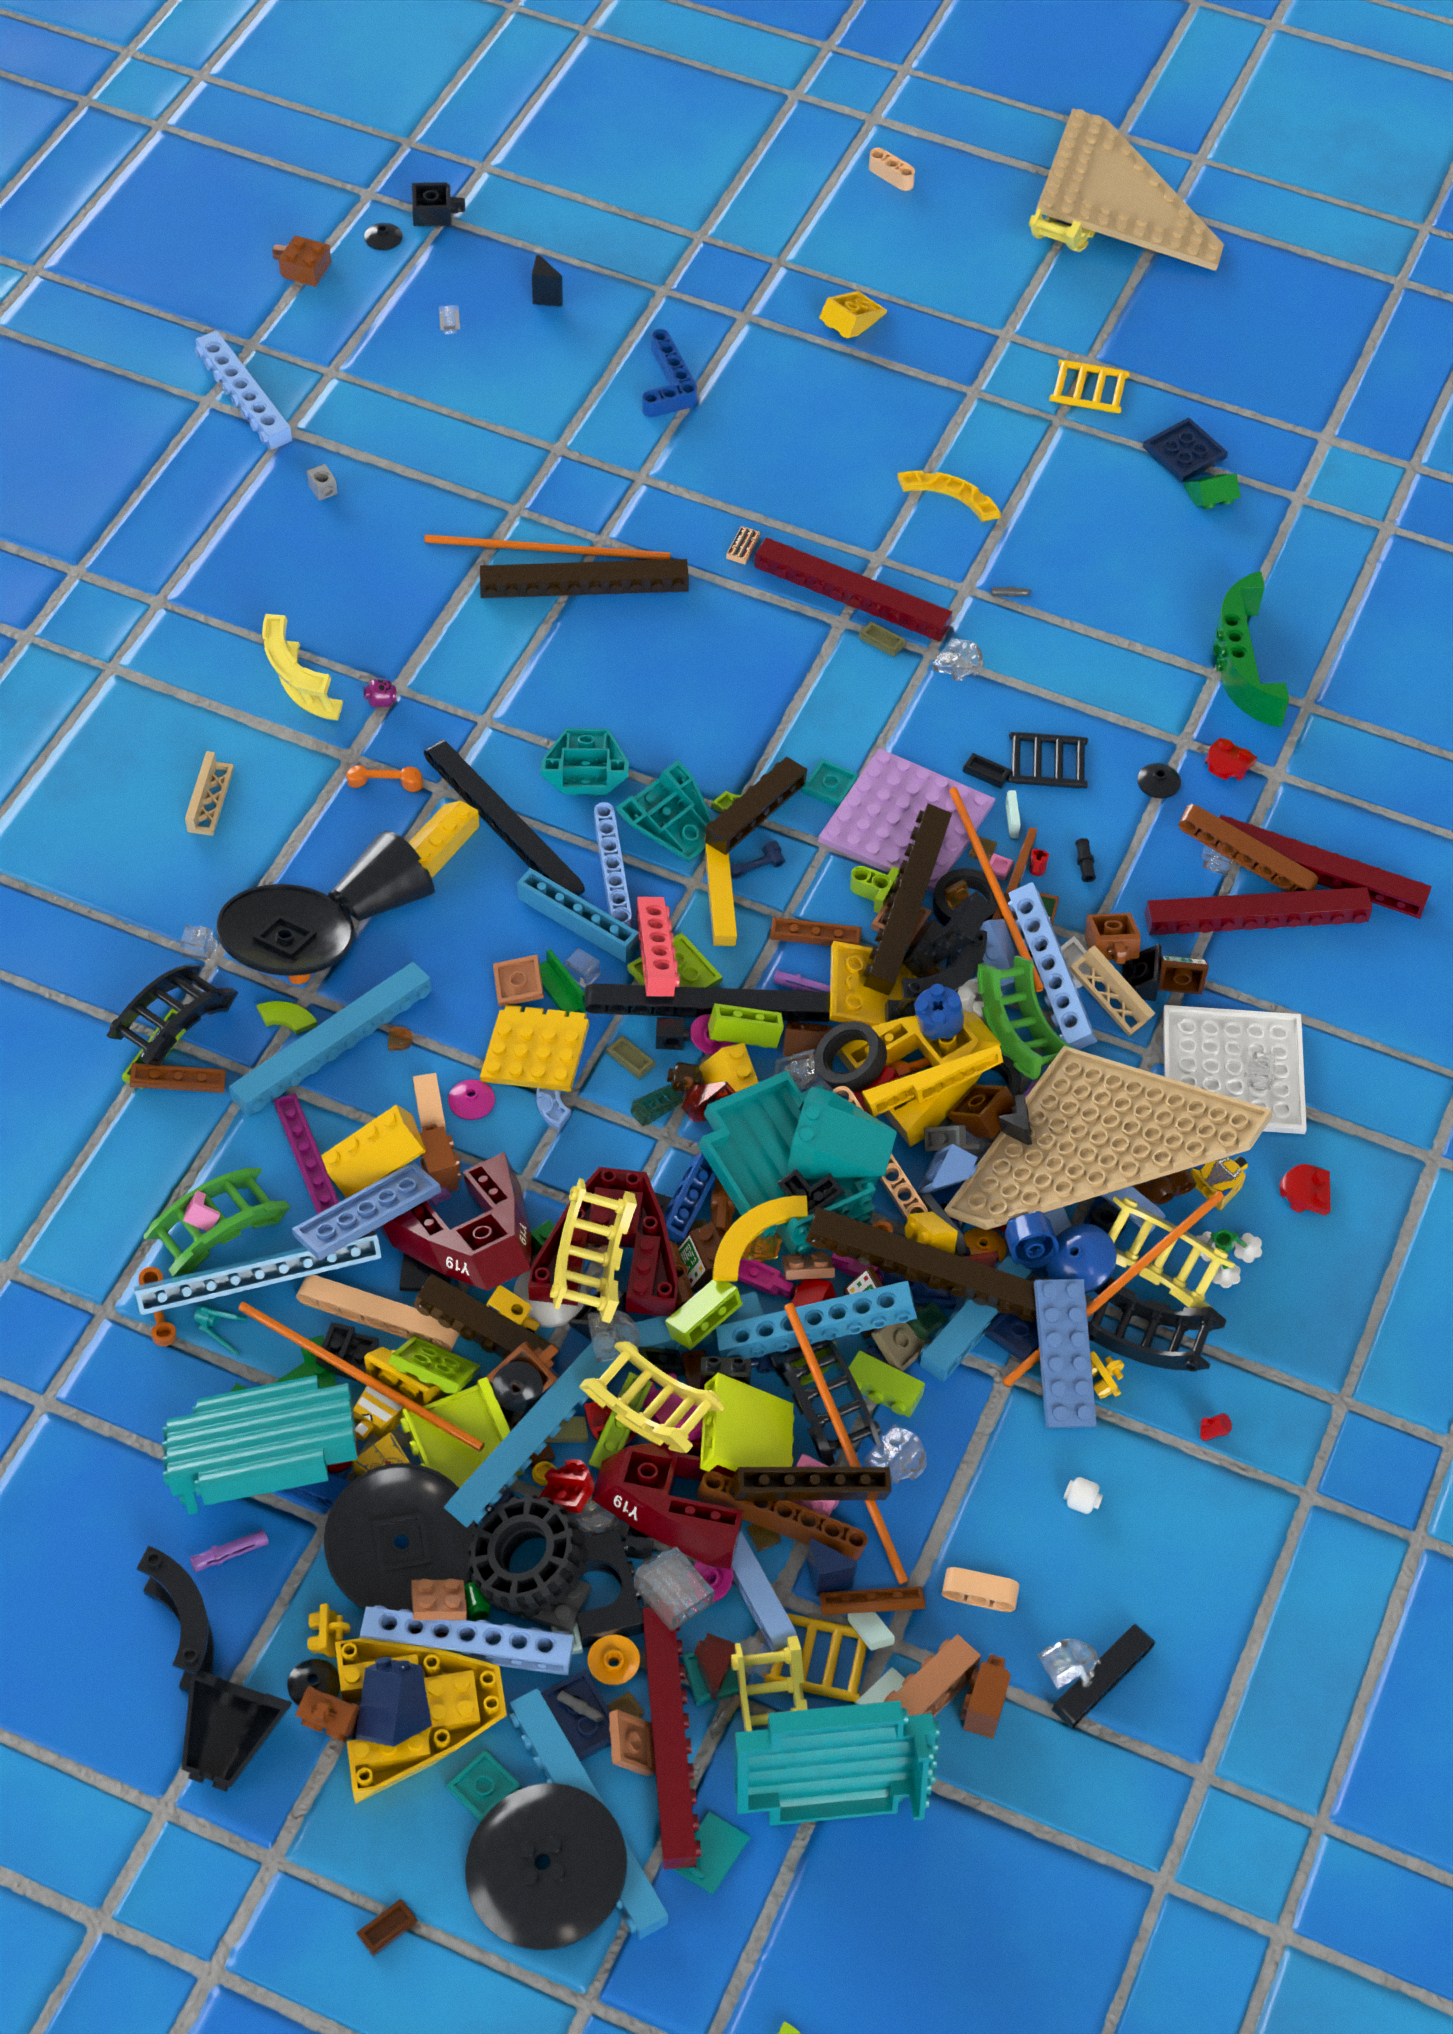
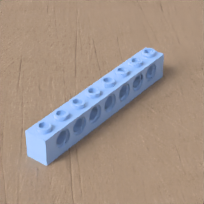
M216 330L196 338L197 347L195 352L199 359L202 358L208 371L211 370L217 383L220 382L224 393L230 395L234 406L239 407L243 418L248 419L254 432L257 431L261 442L263 444L266 443L270 450L292 442L289 424Z
M1031 882L1009 892L1008 894L1011 899L1008 902L1012 914L1017 915L1018 920H1015L1020 933L1023 932L1025 935L1024 943L1028 951H1031L1033 956L1031 959L1036 970L1038 969L1039 977L1047 992L1044 999L1047 1006L1053 1008L1055 1014L1051 1015L1056 1028L1060 1026L1062 1031L1059 1037L1076 1050L1096 1043L1097 1039L1038 889ZM1028 909H1032L1030 913L1025 914ZM1040 927L1038 931L1032 932L1033 929ZM1047 946L1045 950L1039 951L1041 947ZM1054 965L1052 969L1046 970L1048 966ZM1057 984H1062L1058 989H1054ZM1064 1003H1069L1067 1007L1061 1008ZM1072 1022H1077L1075 1026L1068 1028Z
M366 1606L360 1631V1638L442 1649L498 1666L567 1676L569 1675L574 1647V1636L563 1631L552 1633L535 1627L524 1629L517 1628L512 1624L495 1625L485 1620H478L476 1622L467 1620H413V1612L410 1610H389L384 1606ZM388 1625L396 1626L393 1630L384 1629ZM413 1629L422 1630L418 1634L410 1633V1631ZM440 1632H445L448 1634L443 1638H439L436 1636ZM465 1636L473 1637L471 1641L462 1640ZM498 1640L499 1643L496 1645H490L488 1644V1641ZM517 1643L526 1645L521 1649L513 1647ZM542 1647H549L552 1650H550L549 1652H541L539 1649H541Z

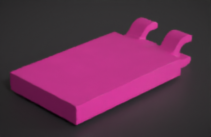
M675 1373L667 1374L677 1380ZM654 1382L642 1405L644 1409L662 1391V1389L656 1390ZM672 1393L652 1417L653 1421L658 1424H664L684 1400ZM693 1405L674 1428H681L698 1406ZM703 1417L688 1434V1441L702 1438Z

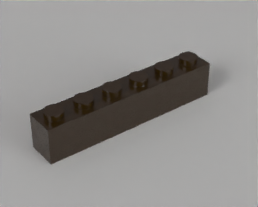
M788 757L784 758L781 762H777L770 772L762 775L754 786L751 785L745 794L736 798L728 809H724L714 821H710L705 828V843L727 855L803 787L806 782L807 768Z
M432 1273L414 1302V1307L421 1314L433 1317L443 1327L452 1328L465 1340L476 1342L481 1345L484 1351L500 1356L503 1361L526 1340L535 1350L540 1347L544 1351L552 1344ZM557 1353L551 1358L552 1362L555 1359Z
M738 1467L733 1475L734 1501L886 1500L892 1492L890 1467Z

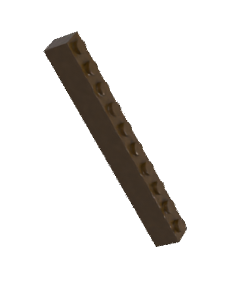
M687 559L480 565L481 598L688 592L689 585Z
M928 803L925 810H920L915 822L919 823L918 827L914 826L910 835V839L913 842L912 844L908 843L904 853L907 856V860H903L898 872L902 873L901 877L896 878L892 888L896 890L895 895H890L887 906L890 907L889 912L885 911L881 920V924H884L883 929L879 928L875 937V941L878 942L877 947L873 946L869 955L872 962L871 964L867 963L863 972V976L866 977L863 985L865 987L889 996L896 983L952 813Z
M817 1207L812 1217L805 1242L810 1243L814 1248L833 1251L837 1256L856 1259L863 1265L876 1266L886 1273L899 1274L909 1281L922 1282L932 1289L945 1290L955 1297L968 1298L978 1305H988L996 1308L1001 1313H1011L1019 1316L1024 1321H1037L1034 1282L820 1207Z

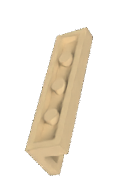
M206 751L185 817L187 832L213 836L234 771V764L216 762L215 752ZM216 769L227 771L225 775L219 778L215 775ZM219 785L221 791L212 795L210 789ZM213 802L216 808L207 812L204 808L205 805ZM206 819L211 822L209 828L199 826V823Z
M1095 945L1082 958L1069 967L1074 976L1128 1036H1131L1146 1024L1155 1014ZM1085 963L1090 969V975L1082 974L1077 967ZM1095 981L1102 982L1105 985V992H1100L1094 987ZM1110 998L1117 999L1121 1003V1009L1113 1008L1110 1005ZM1125 1015L1132 1016L1138 1023L1130 1028L1125 1022Z

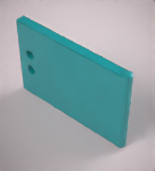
M708 1811L699 1826V1831L694 1833L695 1840H700L701 1857H696V1867L672 1870L711 1895H714L747 1842L751 1840V1836Z

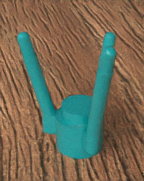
M201 1304L194 1316V1321L200 1324L199 1330L206 1332L222 1346L238 1356L239 1352L212 1331L210 1327H215L220 1317L246 1322L247 1318Z

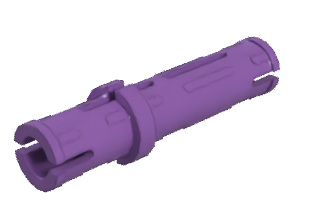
M777 970L775 973L773 984L792 988V991H826L830 993L829 985L802 978L800 974L792 975Z
M261 1529L218 1547L214 1545L211 1547V1550L190 1557V1562L193 1570L197 1573L216 1564L220 1566L223 1564V1561L268 1545V1539L265 1531Z

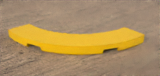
M906 471L897 474V479L904 492L927 490L952 496L969 506L981 522L998 519L1001 516V512L989 496H985L979 491L978 487L963 479L940 472L931 474L923 473V471Z
M789 1196L770 1200L742 1215L729 1228L719 1245L713 1267V1281L737 1282L739 1263L749 1243L770 1226L787 1223L794 1217L797 1221L807 1217V1196Z

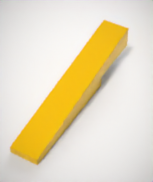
M705 843L713 946H736L737 931L729 853L724 855Z
M997 1045L862 1091L865 1105L872 1116L876 1117L916 1097L919 1103H922L1003 1063L1001 1049Z

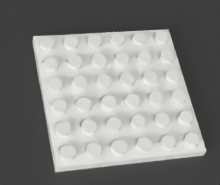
M1164 1005V1077L1271 1109L1273 1117L1263 1130L1265 1132L1305 1134L1307 1128L1301 1014Z

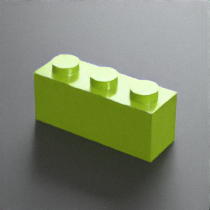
M714 1003L708 1022L709 1037L712 1040L738 1044L745 1043L763 1048H777L784 1028L782 1015L779 1012Z
M710 1281L665 1320L670 1337L690 1350L694 1348L743 1305L738 1288L727 1281Z
M860 1350L849 1366V1370L861 1394L869 1397L874 1403L883 1404L891 1408L898 1415H905L910 1418L924 1394V1382Z

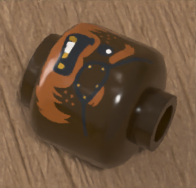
M677 1062L674 1069L669 1068L667 1082L671 1083L673 1091L692 1094L696 1089L700 1088L702 1071H699L698 1066L695 1064Z

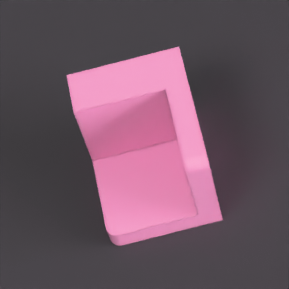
M197 1190L186 1207L183 1221L207 1232L216 1224L220 1217V1212L205 1206L206 1194Z

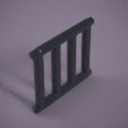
M1023 732L1009 733V738L1012 740L1011 775L1008 777V783L1067 788L1088 787V783L1085 781V745L1088 743V738ZM1021 741L1033 742V776L1020 775ZM1042 743H1055L1054 778L1041 777ZM1063 744L1076 745V779H1063Z

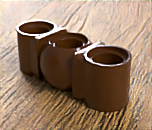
M1186 1169L1149 1180L1147 1183L1136 1184L1132 1187L1153 1204L1161 1205L1172 1200L1174 1195L1179 1197L1189 1193L1196 1187L1197 1183L1189 1170Z

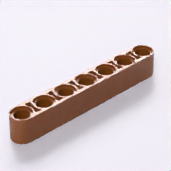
M1193 804L1186 806L1178 824L1180 830L1286 892L1315 890L1318 877L1310 870L1205 809Z
M709 1471L703 1475L697 1490V1497L701 1502L743 1510L742 1519L806 1545H809V1541L813 1538L854 1561L860 1559L868 1543V1537L864 1531L791 1501H734L733 1478L715 1471Z

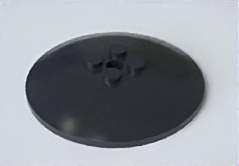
M271 884L245 890L231 898L222 907L217 918V937L224 950L239 963L254 970L274 975L297 976L325 970L345 957L352 946L354 938L353 921L345 913L342 905L334 904L329 896L322 892L297 885Z
M411 1463L379 1466L363 1473L346 1486L337 1497L329 1512L324 1532L326 1563L334 1582L341 1592L363 1610L366 1609V1606H384L389 1610L399 1611L407 1609L413 1612L411 1580L455 1579L464 1580L465 1586L472 1574L468 1568V1559L471 1558L468 1554L470 1542H473L474 1538L472 1535L478 1524L473 1521L466 1528L444 1508L451 1497L459 1490V1487L438 1471ZM397 1536L406 1537L408 1540L407 1548H396L394 1539Z
M545 1783L525 1787L498 1802L478 1825L471 1839L466 1857L465 1876L467 1891L479 1918L494 1934L504 1941L530 1950H554L567 1947L581 1941L596 1931L614 1910L625 1885L628 1863L627 1850L617 1821L610 1811L591 1794L579 1788L558 1783ZM540 1857H550L548 1868L544 1870L537 1869V1861Z

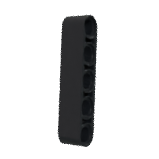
M1134 1624L1057 1700L1051 1710L1071 1729L1074 1728L1150 1652L1156 1641L1137 1624Z

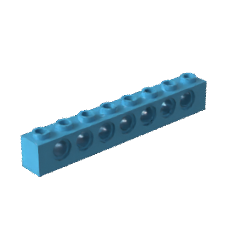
M908 1281L795 1307L810 1345L825 1339L834 1340L837 1337L858 1334L862 1331L875 1328L880 1329L887 1325L905 1323L909 1320L917 1319ZM785 1310L716 1327L718 1346L722 1358L742 1357L749 1359L762 1357L765 1354L776 1351H787L788 1349L800 1346Z

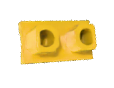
M1095 1351L1091 1352L1092 1378L1098 1374L1103 1378L1093 1385V1389L1099 1398L1102 1399L1112 1393L1115 1397L1122 1394L1111 1376L1115 1375L1117 1380L1124 1377L1121 1373V1370L1124 1368L1123 1361L1121 1359L1113 1361L1112 1357L1108 1356L1105 1358L1107 1363L1105 1367Z
M327 1603L320 1604V1611L309 1614V1627L313 1631L319 1630V1635L308 1638V1650L313 1654L324 1653L328 1658L337 1657L335 1642L343 1641V1635L350 1633L351 1626L343 1622L342 1615H338L336 1611L330 1610Z

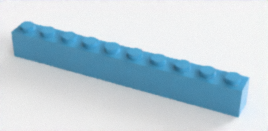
M411 962L229 1086L231 1099L248 1117L255 1112H259L273 1099L281 1097L292 1086H297L304 1078L316 1073L320 1067L329 1061L335 1060L346 1049L354 1047L365 1036H370L384 1023H389L396 1015L408 1010L419 999L427 997L431 992L430 977L416 963Z
M371 1231L321 1260H318L306 1247H301L133 1287L139 1314L144 1315L380 1259L382 1256L377 1234Z
M599 1333L451 1497L444 1508L466 1528L473 1521L478 1524L487 1513L484 1508L488 1504L493 1507L501 1498L502 1494L499 1491L503 1487L509 1489L518 1477L514 1474L518 1470L524 1472L532 1463L530 1456L533 1453L538 1456L547 1446L546 1438L549 1436L553 1439L562 1429L559 1425L562 1420L568 1422L577 1412L574 1407L577 1404L582 1406L588 1400L589 1396L579 1385L585 1379H599L621 1354L614 1345Z
M538 1688L509 1702L510 1713L507 1714L509 1721L514 1728L518 1727L521 1731L520 1739L526 1750L531 1749L535 1756L533 1762L539 1773L542 1771L547 1777L545 1782L565 1784L579 1788L594 1796L605 1806ZM625 1840L628 1861L627 1875L622 1894L615 1907L617 1910H623L626 1916L624 1922L631 1934L636 1933L638 1939L641 1940L667 1925L668 1913Z

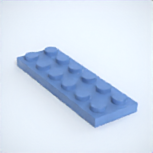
M413 1161L292 1228L293 1236L318 1260H321L441 1192L440 1184Z
M1084 1279L1035 1280L1034 1292L1046 1429L1094 1428L1097 1424Z

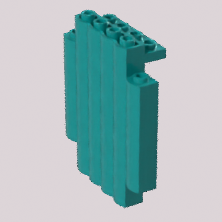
M787 1070L708 1104L704 1112V1116L714 1132L702 1136L698 1147L741 1216L760 1204L787 1197L777 1182L787 1176L786 1172L793 1138L805 1098L809 1092L807 1090L801 1093ZM818 1085L815 1087L825 1090L822 1085ZM879 1177L835 1179L845 1193L824 1209L867 1224L875 1210L871 1198L876 1191L875 1184ZM820 1180L806 1181L812 1187ZM814 1213L798 1221L794 1217L787 1223L770 1226L755 1239H769L777 1231L790 1254L797 1252L803 1254L812 1247L805 1240Z
M317 1375L197 1398V1406H193V1414L167 1419V1426L163 1427L165 1439L163 1441L165 1454L163 1456L165 1471H163L164 1483L166 1487L170 1486L172 1496L179 1495L181 1505H186L188 1515L199 1513L194 1492H196L197 1496H202L204 1505L324 1482L328 1481L327 1465L358 1459L353 1405L349 1385L346 1383L320 1389Z
M901 1701L768 1713V1729L735 1732L734 1788L737 1814L767 1811L769 1825L775 1826L898 1813V1802H903V1798L910 1797L913 1819L924 1820L925 1808L930 1807L929 1795H931L932 1784H936V1753L939 1751L937 1737H940L938 1720L933 1721L932 1713L908 1716L907 1708H902Z

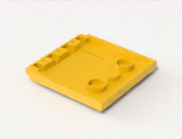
M833 941L831 945L830 1020L842 1023L859 1021L866 1023L870 1027L885 1023L886 1001L902 999V978L919 977H916L902 964L896 983L889 996L865 987L863 985L866 977L863 976V972L867 963L871 964L872 959L869 958L872 948Z
M506 1005L504 1010H499L480 1074L481 1081L571 1092L590 1025L587 1014L570 1011L569 1017H567V1011L548 1009L545 1014L543 1008L525 1007L524 1012H522V1006Z

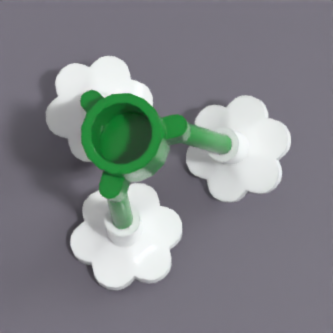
M1220 1230L1217 1233L1207 1231L1202 1236H1196L1212 1248H1219L1226 1253L1230 1252L1235 1246L1234 1255L1238 1259H1243L1246 1263H1251L1254 1258H1259L1262 1255V1249L1260 1248L1262 1240L1259 1237H1254L1251 1233H1245L1242 1238H1239L1237 1233ZM1201 1252L1199 1257H1201L1203 1261L1209 1262L1212 1260L1206 1254ZM1221 1264L1212 1282L1220 1284L1223 1288H1229L1232 1284H1238L1240 1282V1267L1234 1265L1233 1268Z

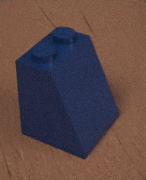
M382 1657L377 1659L375 1664L365 1668L356 1731L357 1739L395 1747L432 1726L421 1665L410 1663L408 1660L396 1661L391 1660V1657Z

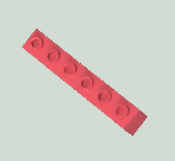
M637 897L636 921L639 932L646 996L674 997L675 987H679V973H677V960H675V946H673V933H671L669 906H665L664 897Z

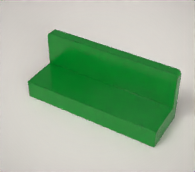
M551 949L547 950L546 961L540 964L543 990L559 1010L567 1011V1017H569L570 1011L585 1012L584 991Z

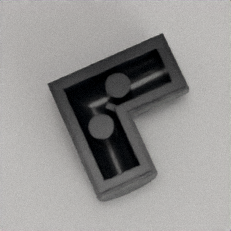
M797 1169L777 1182L787 1197L807 1196L808 1216L815 1213L817 1207L824 1209L845 1193L831 1173L812 1187Z

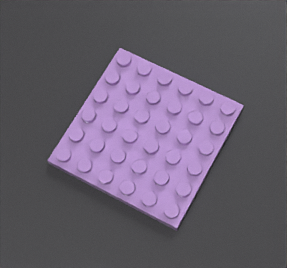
M879 748L819 835L818 842L889 873L892 866L899 869L902 861L907 860V856L904 853L908 843L912 844L913 842L910 839V835L914 826L918 827L919 823L915 821L919 811H924L928 803L952 813L927 887L928 891L934 893L939 879L952 870L970 842L949 790L953 787L958 789L976 831L993 807L995 798Z

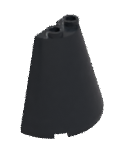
M384 831L372 840L333 890L328 893V896L334 904L339 906L343 904V909L347 915L361 921L435 893V889L428 869L423 870L422 864L418 862L421 857L415 849L398 834Z
M199 1670L198 1675L191 1673L181 1770L189 1772L188 1778L203 1783L204 1779H208L214 1782L212 1787L227 1792L228 1788L233 1786L288 1712L292 1702L234 1684Z

